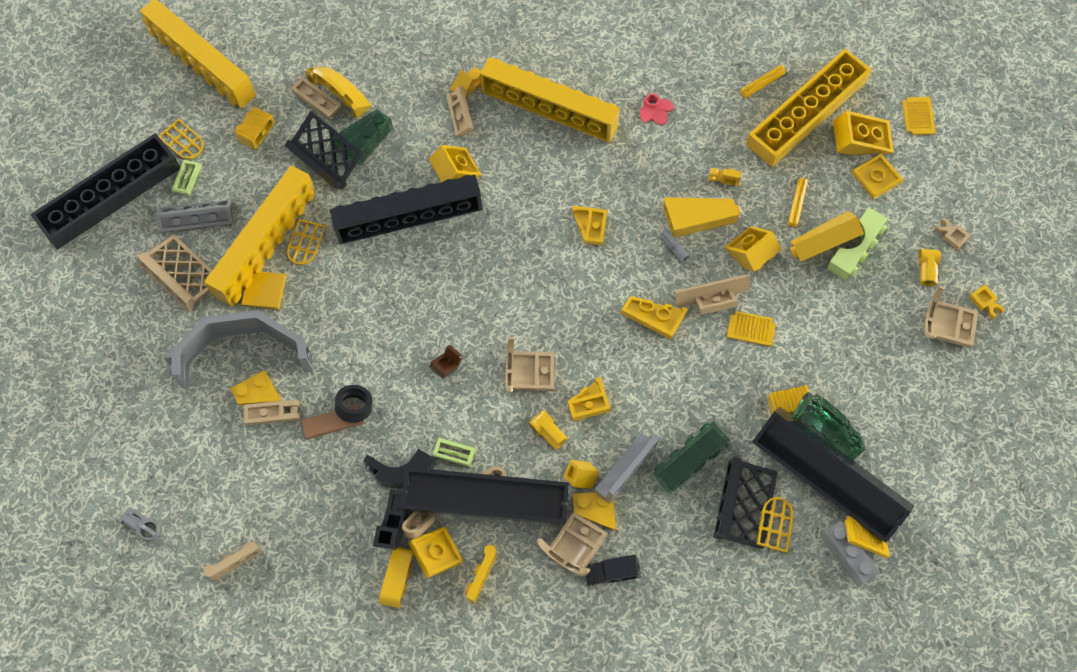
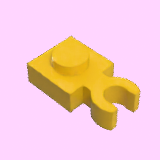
M710 168L708 180L739 186L742 172L735 169H723V171H720L716 168Z
M986 284L969 296L980 311L984 309L988 311L987 314L992 320L997 316L993 310H996L1000 315L1005 311L1001 305L995 303L998 298Z

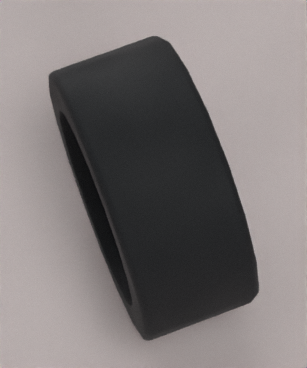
M348 385L337 392L335 396V412L339 418L346 422L357 423L369 417L372 409V396L366 388L360 385ZM348 398H358L365 403V406L361 409L351 410L345 408L342 405V401Z

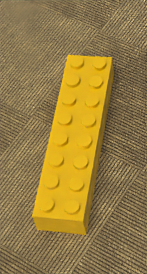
M152 0L139 10L143 17L141 20L148 27V33L153 38L156 36L162 46H168L175 57L180 56L181 61L187 67L190 65L197 76L202 75L209 86H215L216 91L221 96L225 95L228 97L227 100L231 105H237L241 109L256 96L249 76L160 1Z
M845 48L748 135L746 146L773 168L867 83L872 69Z
M489 57L480 71L481 91L484 94L609 143L618 128L620 107L613 103L604 102L597 97L586 95L582 91L568 88L564 84L555 83L546 77L543 78L535 75L531 71H525L515 65L504 63L500 59Z
M292 165L288 168L204 281L213 297L231 307L234 303L240 301L242 292L253 281L251 278L253 274L261 272L263 263L266 259L272 257L274 248L277 244L283 242L285 233L293 228L296 218L304 213L307 203L314 199L316 191L309 174Z

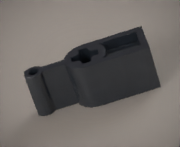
M635 554L590 563L586 567L590 569V572L586 575L587 586L641 578L639 559Z

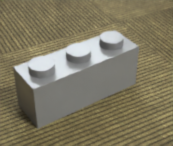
M841 520L824 531L820 536L858 588L880 572L862 548L848 543L846 528Z

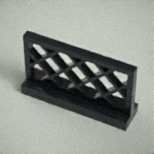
M313 111L309 112L293 139L287 140L284 145L331 186L338 189L345 188L347 185L346 179L364 154ZM314 118L317 122V128L310 129V122ZM328 129L330 138L323 139L322 130ZM318 131L319 140L312 142L311 132ZM307 133L308 143H301L299 141L302 134ZM340 139L342 141V149L335 150L334 140ZM330 141L331 151L324 152L323 143ZM319 144L320 153L314 154L312 145ZM353 150L356 155L353 160L348 161L347 151ZM343 152L344 162L337 163L336 153ZM332 154L333 164H326L325 155ZM344 165L345 168L342 176L338 174L337 166Z
M733 457L728 461L713 538L726 539L758 549L764 548L763 546L756 545V542H753L748 536V533L754 529L757 532L759 530V524L756 523L751 514L757 510L761 512L763 505L756 498V494L763 491L767 496V500L773 498L777 471L743 462L742 459ZM742 467L749 469L753 477L745 480L741 474ZM763 473L772 475L770 484L764 486L759 478ZM756 479L761 487L755 493H753L748 485V482ZM744 485L750 496L742 500L737 492L738 488ZM752 498L758 507L749 512L744 504V501ZM772 501L767 504L765 510H771ZM739 504L746 513L740 519L734 513V508ZM765 513L763 527L767 528L769 514ZM746 517L749 518L754 526L747 532L740 523ZM737 524L742 535L738 537L729 535L731 526ZM762 530L760 543H765L767 531Z

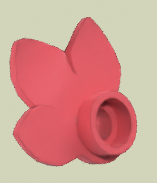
M653 93L648 94L644 98V106L640 109V118L644 123L652 119L655 123L664 125L667 121L666 112L674 110V106L667 99H660L658 95Z

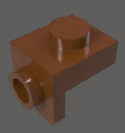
M448 345L445 352L433 360L429 367L444 379L459 368L463 357L451 345Z

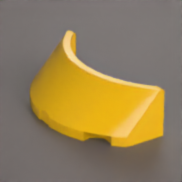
M325 66L307 68L305 70L308 81L314 85H323L341 99L343 105L352 110L350 113L356 119L372 106L349 80L335 70Z

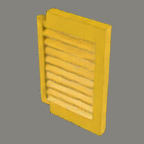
M907 97V100H903L902 106L906 132H912V135H935L931 98Z
M735 311V315H730L726 338L772 347L776 323H772L773 318Z
M847 517L844 522L848 543L886 559L890 557L887 543L852 517Z

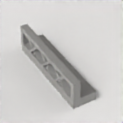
M229 199L161 207L155 215L159 232L233 224L234 219L231 210L233 201Z
M641 432L595 488L594 493L611 504L657 447L660 437L655 434L650 439Z

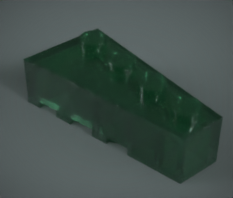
M714 422L704 424L699 429L700 433L696 437H689L684 442L685 446L681 450H674L669 455L670 459L667 462H661L654 468L655 472L652 475L669 494L689 480L692 472L695 474L704 468L707 459L710 461L719 456L723 446L727 449L732 445L730 439Z

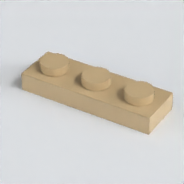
M304 77L291 87L295 95L329 120L342 109L341 104Z

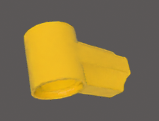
M920 249L918 257H920V263L918 262V265H920L919 284L930 287L936 286L938 283L941 251Z
M544 410L528 422L530 428H534L537 431L536 434L538 436L541 435L554 450L561 447L567 440L563 432L554 424L551 416Z

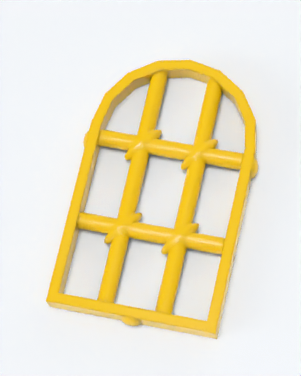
M177 119L159 135V138L177 156L183 159L196 158L204 148V143L200 136L180 119ZM180 122L186 129L180 131L175 125ZM172 127L180 133L176 138L168 133ZM188 130L196 136L194 140L185 135ZM164 134L172 139L169 144L161 138ZM182 136L190 143L187 146H183L177 140ZM198 139L201 141V148L194 143ZM173 143H177L182 148L179 153L171 147ZM191 145L195 146L199 152L193 155L188 148ZM183 152H187L190 156L187 157L181 154Z
M299 219L287 248L289 260L297 265L311 262L318 253V248L327 226ZM300 222L306 223L303 232L298 233L297 229ZM309 224L315 225L311 236L305 234ZM318 226L323 227L320 238L315 237ZM295 235L301 236L296 247L291 246ZM303 238H310L307 248H300ZM318 240L315 252L310 251L312 242ZM290 248L295 249L292 259L289 255ZM299 251L305 252L302 262L295 261ZM309 253L313 254V256L308 261H305Z
M774 497L764 503L756 545L788 553L794 516L793 509L787 500L781 497ZM773 500L772 509L770 511L765 510L767 504ZM776 500L783 502L782 513L780 514L774 513ZM786 505L790 511V517L784 516ZM765 513L770 515L767 528L763 527ZM775 516L781 518L777 531L772 529ZM785 519L790 521L788 534L782 532ZM762 530L768 531L766 544L760 543ZM772 533L778 534L776 547L769 545L770 534L772 535ZM782 536L787 537L785 550L779 548Z

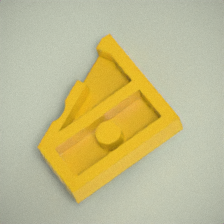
M572 205V213L584 244L603 246L608 210Z
M265 370L230 388L239 406L281 401Z
M597 377L593 384L588 388H583L578 395L573 396L567 401L573 421L611 412L601 377Z
M594 492L573 494L574 513L590 520V522L605 526L612 531L616 530L614 500L609 504Z

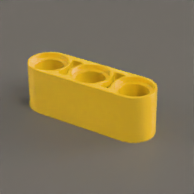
M398 547L396 551L392 550L379 596V604L400 609V600L404 597L407 586L405 583L406 578H409L412 568L411 560L415 557L411 549Z

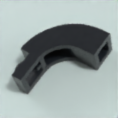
M419 448L411 460L400 467H388L368 454L363 460L366 466L365 469L372 475H376L375 480L377 483L389 488H403L405 467L433 469L437 464L435 458Z
M390 489L384 520L381 526L377 525L373 547L394 551L398 549L403 537L402 524L408 517V511L401 510L403 491Z

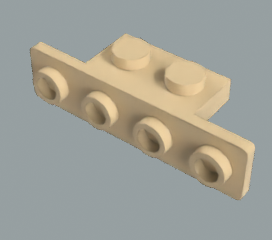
M746 274L676 290V305L681 307L696 303L701 315L738 307V300L734 294L750 290V277Z

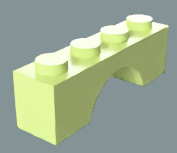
M868 207L859 220L864 232L861 235V244L852 249L839 248L831 259L827 270L845 281L849 276L854 277L859 269L857 264L865 261L868 256L866 251L869 248L871 250L878 242L876 239L878 234L882 236L887 229L885 223L888 218Z

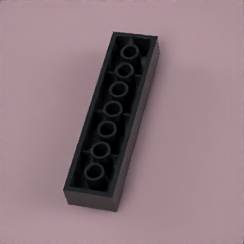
M155 133L30 215L48 240L58 250L178 171L180 165L175 156Z
M474 174L464 175L453 180L447 179L437 184H427L420 188H410L399 193L393 192L387 196L373 197L366 201H356L345 206L339 205L329 210L337 239L341 245L483 209L481 193L476 175Z

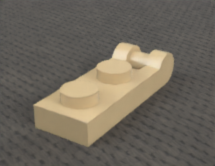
M459 86L455 89V92L447 94L455 133L458 137H462L473 130L465 97L466 90L463 86Z
M285 400L244 405V424L249 426L300 421V414L298 413L300 401ZM289 408L290 413H285V409Z
M255 541L252 543L248 542L240 547L241 550L236 553L224 556L222 558L223 561L214 566L207 565L203 571L204 575L210 580H218L262 553V550Z

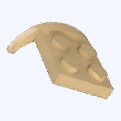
M939 286L927 309L924 322L925 337L931 340L937 339L971 348L974 344L978 311L939 301L944 291V287Z
M509 337L506 353V392L513 393V390L554 391V352L514 351V338Z
M573 512L550 546L541 538L537 540V544L549 558L566 570L578 576H586L590 572V569L586 567L608 536V533Z

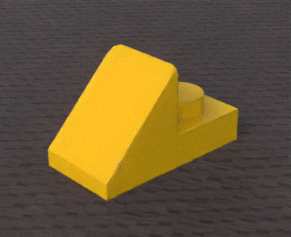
M474 67L466 73L461 69L451 85L450 91L455 92L456 88L463 86L466 90L465 97H467L481 86L480 70Z

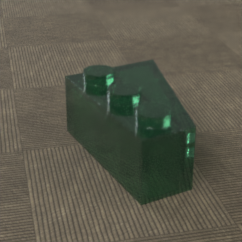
M376 109L339 133L364 153L357 163L361 167L393 130V125L389 116ZM340 139L334 140L335 150L342 149V141ZM353 150L347 151L348 159L353 160L356 153Z

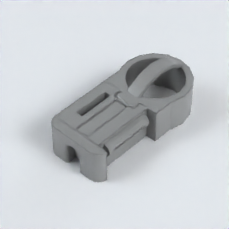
M131 507L119 519L122 525L125 524L134 530L145 541H154L160 535V526L155 521L148 519ZM147 525H155L156 532L147 527ZM143 529L153 536L146 538L143 534Z

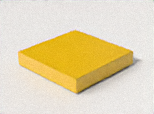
M881 153L851 171L872 199L879 197L903 182L902 177Z
M255 272L251 277L253 279L252 283L244 290L241 305L279 310L286 274Z
M445 526L414 538L408 543L427 579L464 562Z

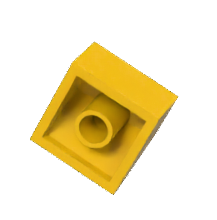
M440 145L429 158L433 169L440 178V182L447 179L461 178L464 175L475 174L476 178L482 176L465 147Z
M753 226L748 227L724 247L744 269L753 272L759 270L763 264L773 259L781 251L772 231Z

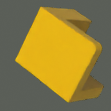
M570 460L564 478L573 487L592 489L599 470L590 462Z

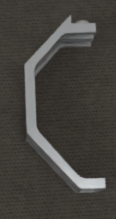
M259 310L203 317L164 357V360L169 364L170 376H173L176 383L182 388H189L191 362L214 339L219 337L265 332L298 352V360L305 372L313 371L312 353L303 338Z

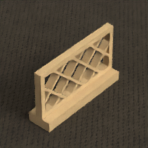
M174 234L147 254L142 252L137 256L140 266L188 312L194 308L196 302L210 293L206 284H204V277H208L212 269ZM173 241L178 244V250H167ZM156 254H163V261L154 260L152 257ZM167 254H177L176 261H166ZM188 254L190 261H179L180 255ZM165 265H176L175 272H166ZM179 266H189L188 272H178ZM192 266H201L202 273L192 272ZM177 277H188L187 283H178ZM191 277H201V284H190ZM190 288H200V292L194 297L189 293Z

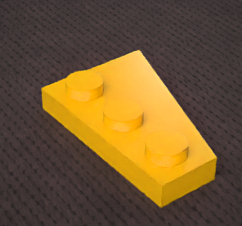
M630 296L621 309L620 314L671 340L689 308L682 307V309L672 307L670 304L660 305L653 303L651 300Z

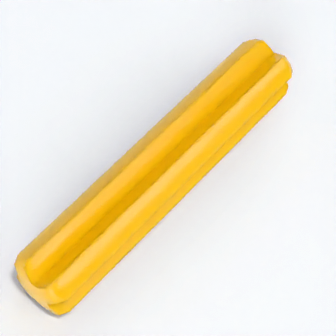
M783 65L777 66L743 87L740 91L741 95L744 98L749 97L783 76L786 69Z
M800 177L797 182L788 220V226L796 228L799 223L808 184L806 178Z

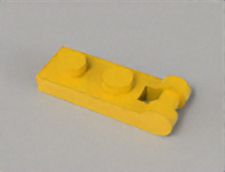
M487 545L484 548V560L482 564L478 563L475 568L474 575L476 577L473 583L469 582L466 587V599L475 604L497 557L496 548L493 545Z

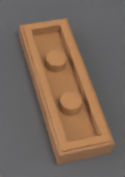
M357 404L346 408L357 410L360 409V406ZM335 411L303 419L302 424L306 439H311L364 424V421L357 423L346 422L339 418Z

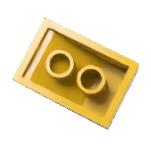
M845 111L833 120L837 153L846 155L894 153L889 120L851 111Z

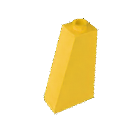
M667 197L663 201V209L674 237L737 223L738 216H740L739 206L735 205L733 199Z
M846 211L790 241L792 247L789 249L793 258L797 257L801 262L861 236L864 232L858 217Z

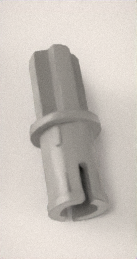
M668 229L662 231L659 236L669 247L668 250L672 251L681 263L686 261L690 255L681 246L680 240L677 241Z

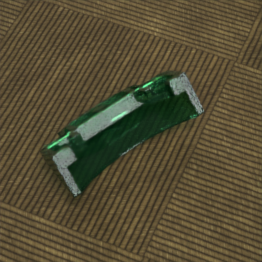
M807 392L803 396L792 415L794 420L802 421L814 428L834 447L852 460L866 450L863 437L852 427L851 422L840 410L818 394L813 396L810 392Z

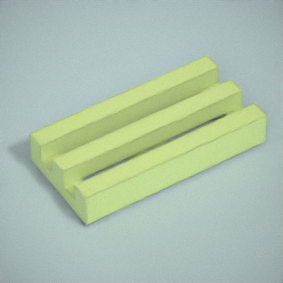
M183 160L171 189L172 193L190 196L201 169V163ZM187 165H190L187 173L185 174L184 181L180 189L178 187L180 185Z
M438 438L432 457L470 468L476 448ZM444 444L450 447L470 452V454L466 455L460 452L440 447V445ZM438 451L444 452V453H447V454H450V455H454V456H457V457H461V458H464V459H468V460H467V462H466V461H463V460H460V459H456V458H453V457H449V456H446V455H442V454H439Z

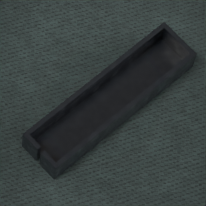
M781 407L773 412L752 441V443L885 543L889 541L914 508L912 503Z
M405 467L401 510L564 525L566 524L567 505L561 506V503L568 501L569 482Z

